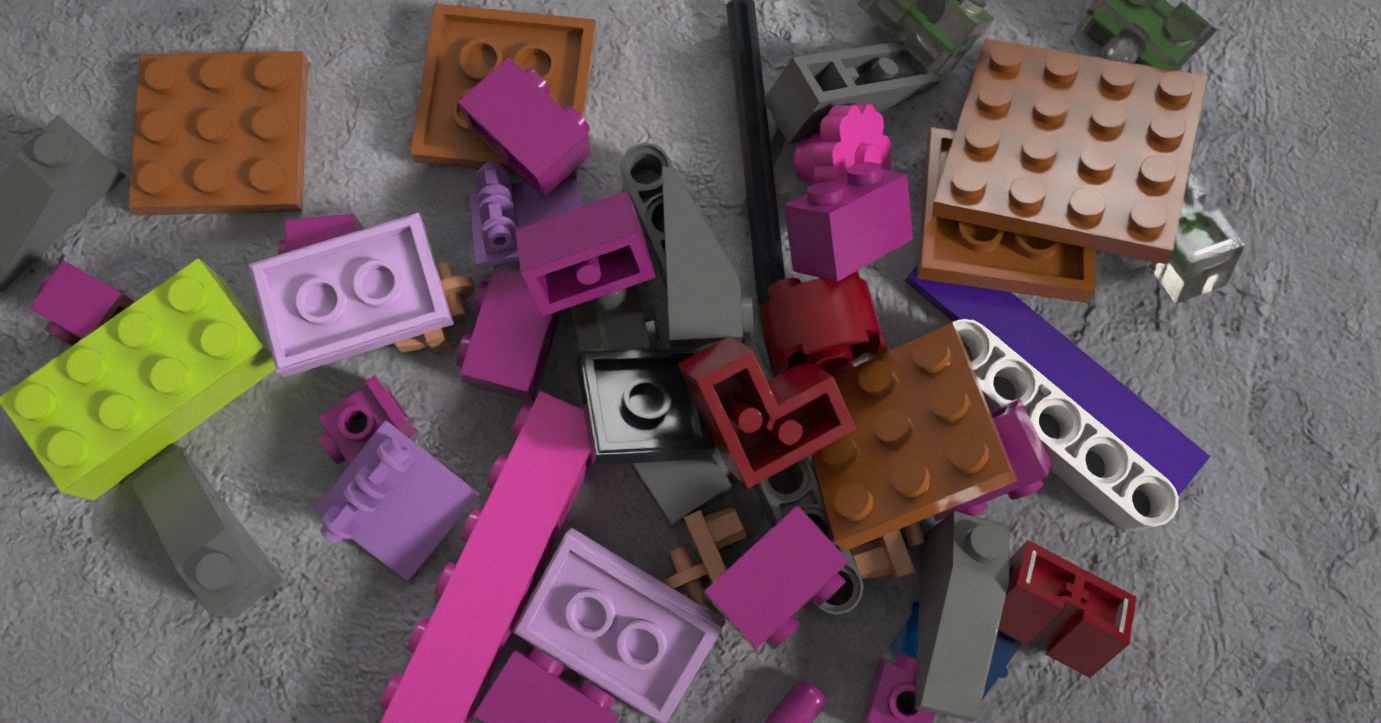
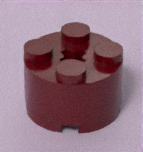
M858 271L838 282L823 278L803 283L798 278H787L775 282L767 289L770 299L763 303L757 312V319L773 377L786 372L806 360L835 376L853 368L854 363L866 357L870 360L888 351L868 284L860 278Z

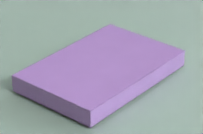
M419 213L248 264L276 371L283 378L454 324L425 226Z
M571 528L564 535L512 632L656 722L667 723L726 621Z

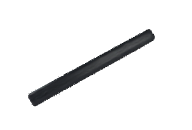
M730 0L726 5L757 301L761 307L763 303L770 299L767 291L769 286L785 279L767 109L763 101L765 91L755 2L753 0Z

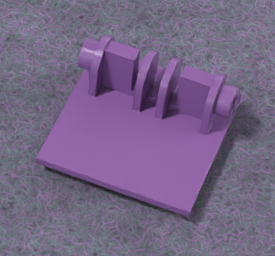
M487 162L482 165L475 177L478 191L469 193L477 268L519 261L516 229L582 207L578 179L565 178L543 199L528 183L511 185L508 171L499 163Z
M385 420L314 510L322 516L324 525L320 528V532L324 538L335 544H339L343 539H353L408 582L480 493Z

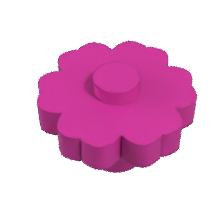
M871 104L833 106L829 114L820 123V133L813 134L809 139H803L796 148L794 166L798 178L810 185L834 181L846 175L848 167L867 162L879 163L882 165V170L891 171V141L889 137L883 135V116Z

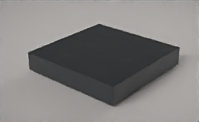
M670 349L579 352L576 365L593 466L711 459L715 450L714 440L677 365L692 357L694 353L670 354Z

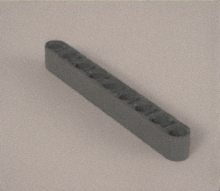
M642 143L628 149L622 157L620 166L624 192L628 191L645 233L650 254L667 289L665 233L658 231L654 225L658 220L664 218L662 167H673V164L664 149L655 144ZM642 170H653L660 175V178L651 184H640L633 179L634 175ZM743 333L742 344L754 351L766 380H771L750 333ZM807 457L788 467L795 472L799 481L798 490L794 493L780 494L770 486L768 478L754 486L772 527L798 505L811 520L818 523L825 536L850 561L838 572L846 581L847 595L841 604L835 606L824 602L818 607L811 599L807 601L812 610L820 615L831 617L848 613L854 609L862 598L864 586L850 551H844L835 542L820 485Z

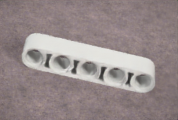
M969 319L953 322L962 342L967 344L971 350V365L989 410L992 411L1013 402L1012 400H1005L1000 397L993 385L994 377L996 376L1010 380L1016 391L1015 400L1021 399L1051 460L1050 470L1114 525L1124 531H1141L1166 524L1174 518L1178 510L1179 498L1175 487L1166 477L982 324ZM1041 413L1049 414L1058 422L1060 427L1058 439L1048 437L1041 430L1039 425ZM1088 451L1098 454L1103 460L1105 473L1102 478L1093 475L1088 470L1085 463ZM1135 489L1143 492L1149 499L1150 512L1147 517L1139 514L1134 508L1132 496Z

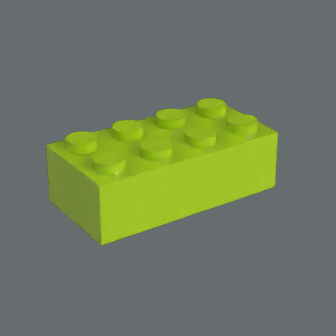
M197 258L0 396V404L59 491L64 494L94 501L276 370L267 337L225 280L202 260Z

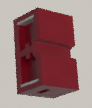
M1027 540L1009 559V584L998 630L1026 645L1033 638L1046 644L1047 650L1045 655L1091 678L1130 644L1137 597L1084 570L1074 557L1066 554L1056 555Z

